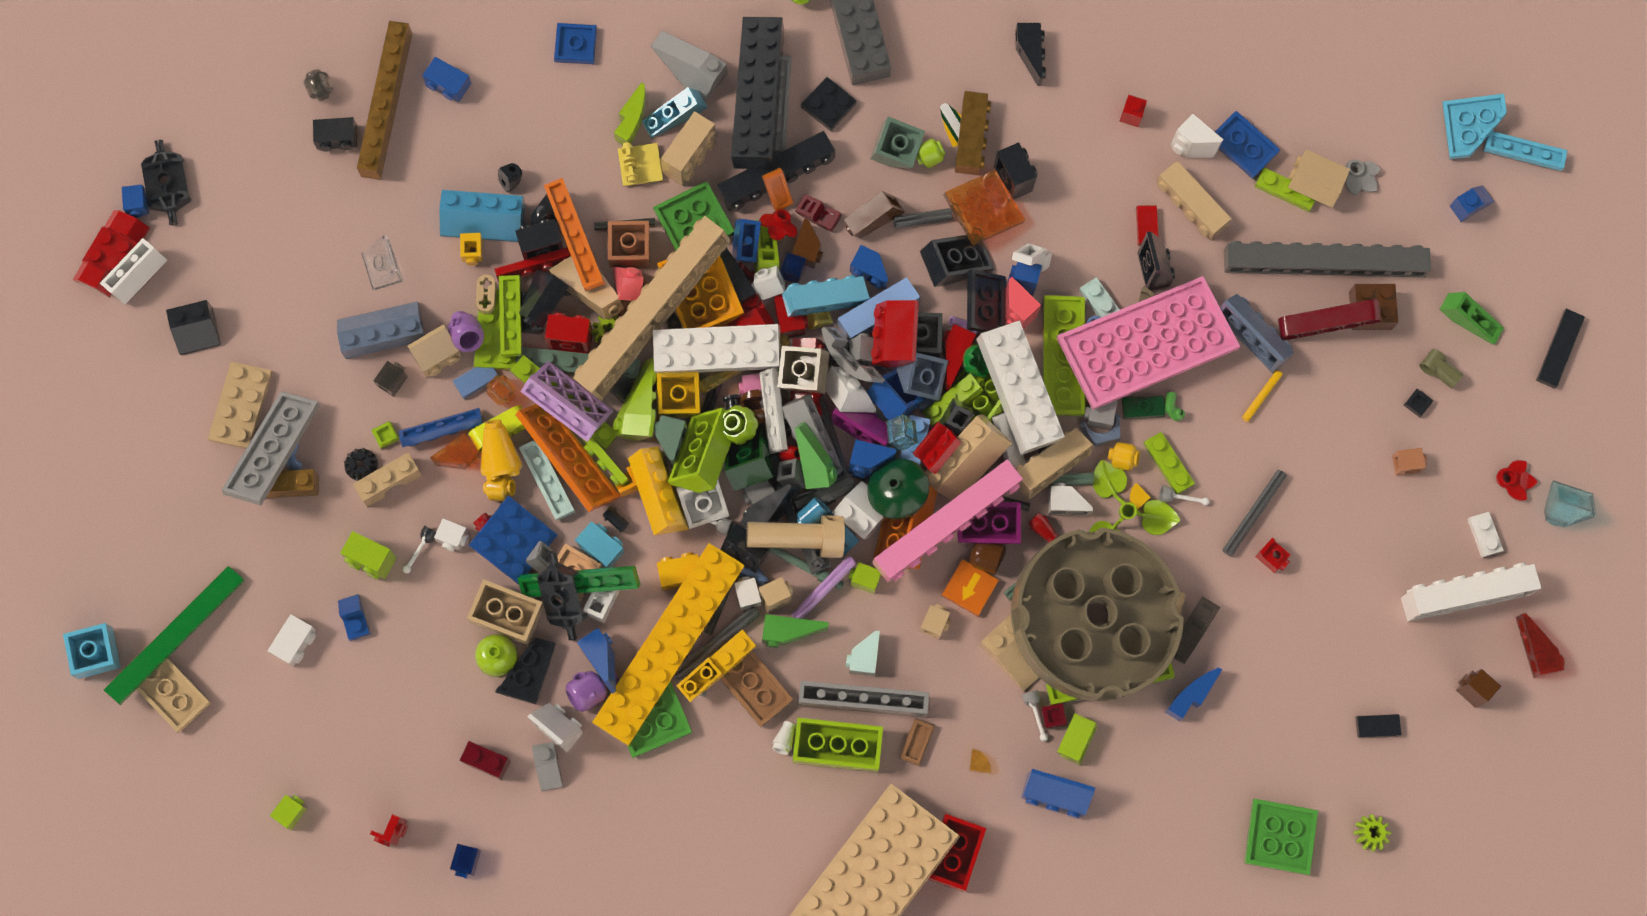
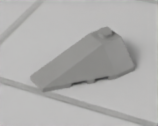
M664 31L658 35L651 45V48L662 62L668 66L674 77L684 86V89L689 87L699 91L705 103L727 75L726 63L714 55Z

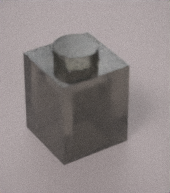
M387 361L373 381L378 388L394 397L408 376L402 365L397 362L392 364Z

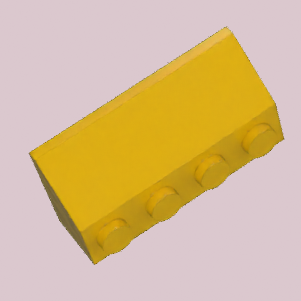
M658 446L641 448L630 456L628 460L654 536L689 530L675 486L668 483L671 473L664 452Z

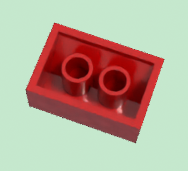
M886 300L875 306V322L872 332L874 338L871 351L872 365L895 369L915 362L919 301Z

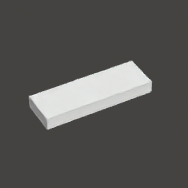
M1005 412L992 417L994 425L1012 442V445L1003 453L1004 461L1008 459L1015 469L1019 465L1024 466L1026 464L1024 454H1020Z

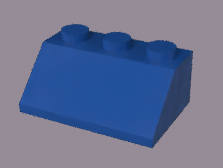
M1032 769L1027 774L1021 798L1026 800V804L1038 806L1039 803L1045 805L1049 811L1058 813L1059 810L1067 812V816L1079 819L1080 816L1086 815L1095 787Z

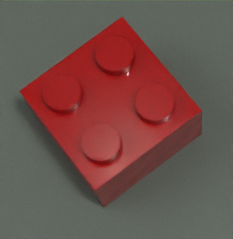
M563 313L548 314L545 333L548 349L589 354L592 342L590 319L582 315L567 317Z

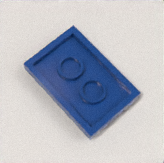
M1237 111L1215 131L1223 139L1219 150L1252 179L1280 152V149Z

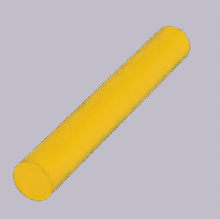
M1276 370L1244 413L1242 419L1245 422L1250 421L1282 377L1281 371Z

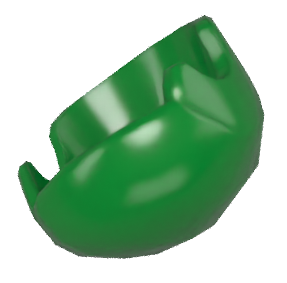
M972 345L964 352L963 367L968 374L985 377L989 374L980 347L979 345Z

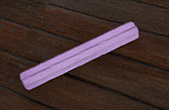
M847 556L793 611V618L803 619L856 565V561L851 556Z

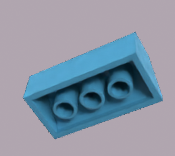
M442 190L439 208L440 236L460 238L462 233H481L483 240L518 242L515 230H519L524 223L526 206L524 198L517 195Z

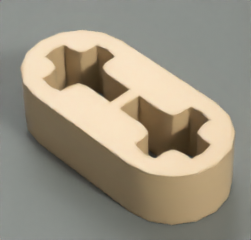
M487 274L478 278L476 287V306L479 312L485 315L492 313L496 307V282L491 275ZM485 281H489L491 284L488 286V292H485L483 286ZM485 297H487L489 304H491L487 305V308H483V305H481L484 304Z

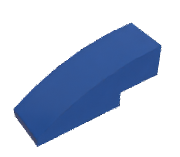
M1218 667L1193 681L1171 702L1165 713L1181 721L1191 705L1196 708L1200 707L1222 669Z

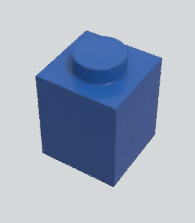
M141 184L122 187L124 212L135 218L148 215L149 206L144 186Z

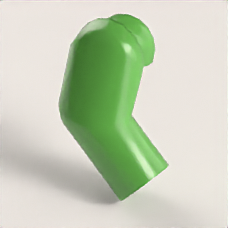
M1167 392L1165 412L1172 420L1180 421L1185 417V411L1175 405L1177 394Z

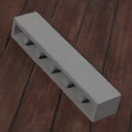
M801 681L798 706L926 717L928 714L929 692Z

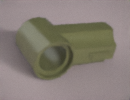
M1432 349L1420 363L1419 367L1424 373L1437 377L1452 389L1464 374L1447 362V358L1442 352Z

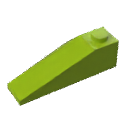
M654 357L645 360L617 418L614 420L613 430H615L614 436L639 441L650 438L653 435L655 410L652 409V402L656 399V392L652 390V386L656 382Z

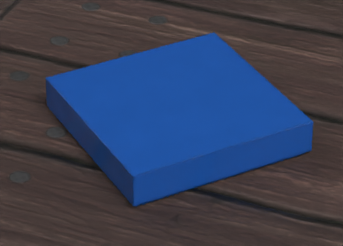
M557 23L554 62L594 65L597 25Z

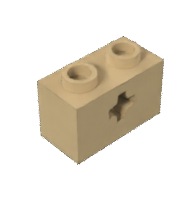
M782 577L759 587V596L768 614L791 604L793 590L788 581L784 582Z

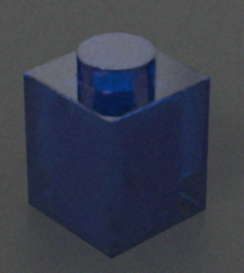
M787 252L780 270L784 280L800 284L806 268V258Z
M457 843L450 870L455 871L454 875L467 879L468 875L474 876L481 850Z

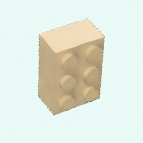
M694 111L662 156V173L681 186L686 181L689 182L694 176V170L697 165H702L706 158L705 154L708 150L711 151L717 142L715 123Z
M483 579L466 619L471 624L529 646L543 613L544 604L539 600Z

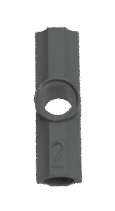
M847 473L838 477L836 482L830 487L812 488L794 497L792 502L797 513L814 497L819 498L828 506L834 503L837 498L850 493L855 488L851 476Z

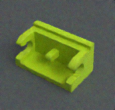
M1074 713L1057 753L1061 754V757L1081 765L1097 729L1096 722Z

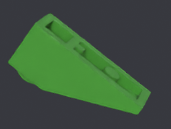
M1466 292L1448 293L1439 309L1452 322L1490 344L1496 343L1504 329Z
M806 422L801 423L795 428L806 489L830 487L837 479V470L833 466V461Z
M765 614L762 643H766L767 647L778 648L779 645H786L827 631L829 622Z

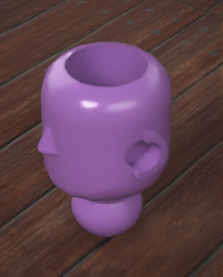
M457 311L452 315L448 325V333L454 346L462 352L477 350L484 341V331L478 319L464 311Z
M587 671L575 674L573 680L567 683L565 691L573 707L577 711L585 712L596 705L599 706L606 699L608 687L596 672ZM615 672V682L617 685L619 678Z

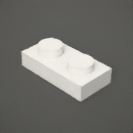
M1489 512L1467 519L1481 558L1504 551Z

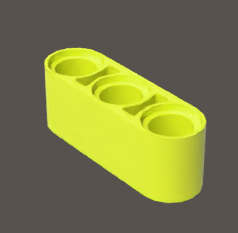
M521 405L514 406L490 419L502 420V424L505 425L510 437L525 430V427L515 415L520 409H523ZM485 423L475 427L468 433L478 452H482Z

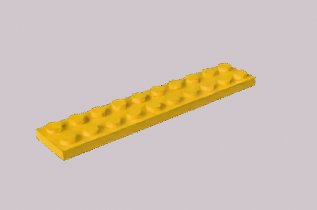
M708 543L617 683L616 692L610 694L593 720V724L627 746L631 744L745 567L744 564Z

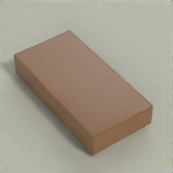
M915 718L899 759L920 766L935 726Z

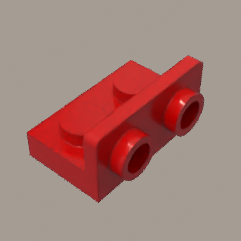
M938 422L915 449L913 455L920 459L929 471L936 474L962 442L952 430Z

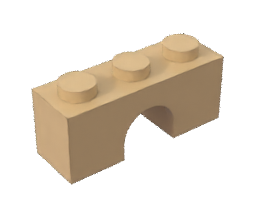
M406 453L353 483V486L364 504L369 507L386 497L384 494L390 488L399 484L405 486L421 477L422 474L410 454Z

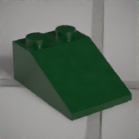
M763 424L757 427L756 434L752 440L742 445L730 444L724 461V472L734 491L746 489L750 485L766 482L773 478V464Z

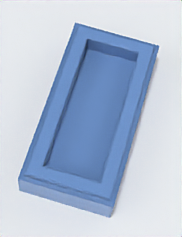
M475 367L454 379L453 383L463 399L498 380L499 376L494 368Z

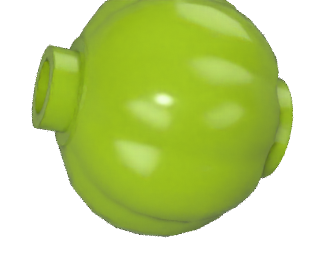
M735 405L724 412L725 427L735 432L734 435H729L724 431L725 437L731 443L742 445L754 438L758 427V420L751 409Z

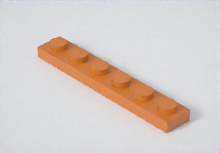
M563 178L545 184L544 188L585 292L604 285L605 283Z

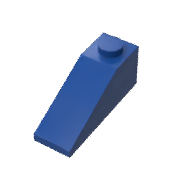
M596 628L577 641V644L613 694L616 692L615 652L610 646L613 642L607 633L602 634Z

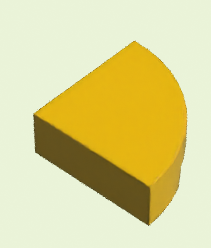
M1135 483L1130 491L1129 499L1130 503H1133L1138 510L1151 497Z

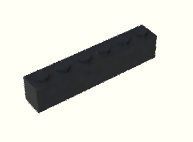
M822 131L776 154L774 169H747L717 184L718 193L729 212L733 209L735 211L744 207L745 203L751 200L757 201L763 194L767 193L762 178L763 175L781 168L786 182L792 183L802 174H810L815 171L816 167L822 164H830L835 158V149L825 131Z

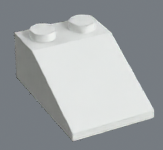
M548 703L530 713L528 718L534 726L566 753L583 734V731L580 729L582 725L573 717L569 720L564 716L566 711L558 704L552 706Z

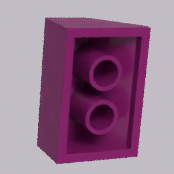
M837 407L832 412L833 425L860 441L890 447L898 433L892 423L881 421L876 413L840 412Z
M1001 502L996 507L992 504L986 509L988 512L980 519L975 517L970 521L971 525L962 532L960 529L956 531L957 543L1021 544V503Z

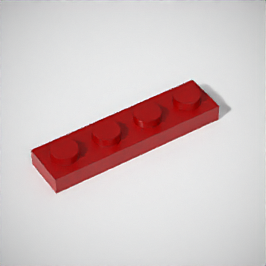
M567 247L498 267L494 270L498 282L499 276L520 275L522 277H529L536 270L549 271L552 267L569 258L571 254Z

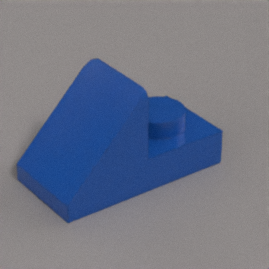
M359 594L338 600L339 616L343 619L348 640L352 641L370 635Z

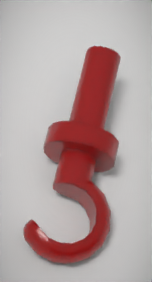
M740 262L739 266L746 273L748 280L751 279L754 282L755 272H751Z

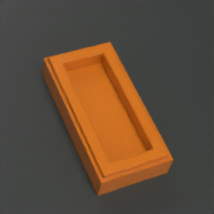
M781 168L762 176L775 211L794 204Z

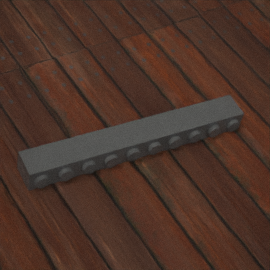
M1232 241L1224 249V273L1426 277L1431 272L1430 248H1423L1421 245L1403 247L1402 245L1383 247L1381 244L1371 246L1352 244L1351 246H1343L1340 243L1322 245V243L1302 245L1300 242L1288 245L1281 242L1262 244V242L1254 241L1250 244H1245L1241 241Z

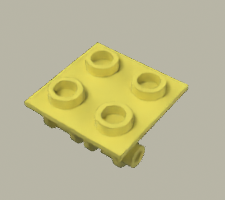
M626 142L622 148H618L623 186L663 181L657 143L632 146L630 142Z

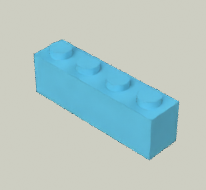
M850 275L840 280L830 278L825 282L814 280L805 285L794 283L789 285L782 294L788 317L854 308L870 299L864 277H856L855 275Z

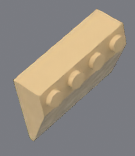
M1010 614L981 641L980 646L1024 692L1039 676L1030 668L1018 648Z

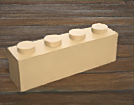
M1178 160L1159 175L1157 180L1159 189L1169 195L1176 207L1181 208L1185 217L1198 227L1201 235L1211 240L1229 225L1231 221L1230 216Z
M1077 428L1071 432H1065V437L1062 440L1048 445L1042 453L1033 455L1024 466L1019 465L1016 468V471L1023 478L1019 484L1021 486L1019 491L1028 500L1091 455L1093 444Z

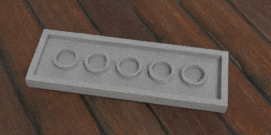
M281 391L222 488L223 494L262 506L320 407L319 403Z

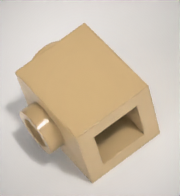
M935 604V606L930 605L920 632L940 639L942 631L947 632L952 621L948 619L950 613L947 612V608Z

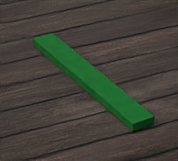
M227 566L104 689V692L121 705L244 582V579Z

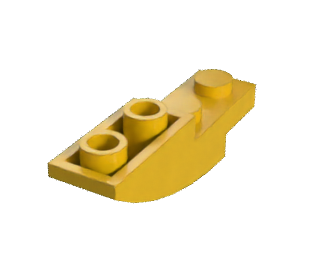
M742 629L676 686L688 701L692 702L737 666L757 645Z

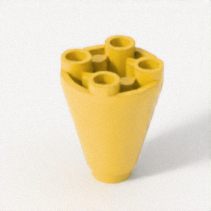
M496 419L485 422L481 474L486 476L487 480H495L499 478V475L505 474L508 476L519 475L520 469L523 467L522 461L505 425L502 424V420Z

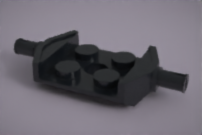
M163 140L154 141L156 147L155 154L145 158L141 163L148 206L151 210L167 213L169 225H174V223L177 225L176 212L191 202L183 166L184 159L175 152H166ZM162 176H169L167 183H159Z
M549 551L547 554L550 565L547 569L536 575L547 620L551 625L566 629L568 640L574 641L577 639L575 625L588 617V613L582 614L574 577L578 575V571L560 564L556 551ZM555 595L561 598L562 603L559 600H556Z

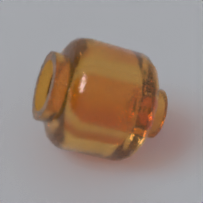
M496 375L486 385L488 388L486 394L497 405H503L504 403L509 405L516 397L514 393L517 386L505 375L500 377Z

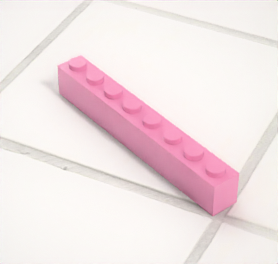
M1007 459L875 557L872 563L887 582L892 579L897 581L905 574L903 572L908 567L913 569L922 562L920 558L925 554L928 557L938 550L937 546L940 543H948L955 537L954 533L959 529L961 532L971 525L970 521L975 517L980 519L988 512L986 510L992 504L996 507L1004 501L1003 496L1008 492L1012 495L1021 488L1019 484L1023 478Z

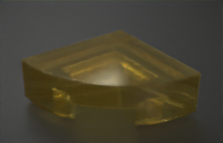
M972 749L969 771L991 774V766L987 757L982 752Z

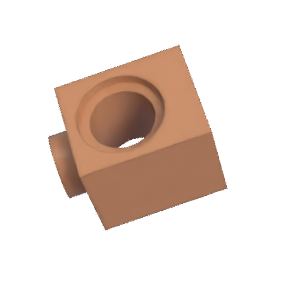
M1422 448L1399 450L1392 455L1396 476L1420 473L1426 468L1427 457L1423 454Z

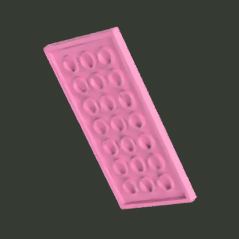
M1203 276L1062 333L1056 338L1092 410L1240 348L1233 331Z

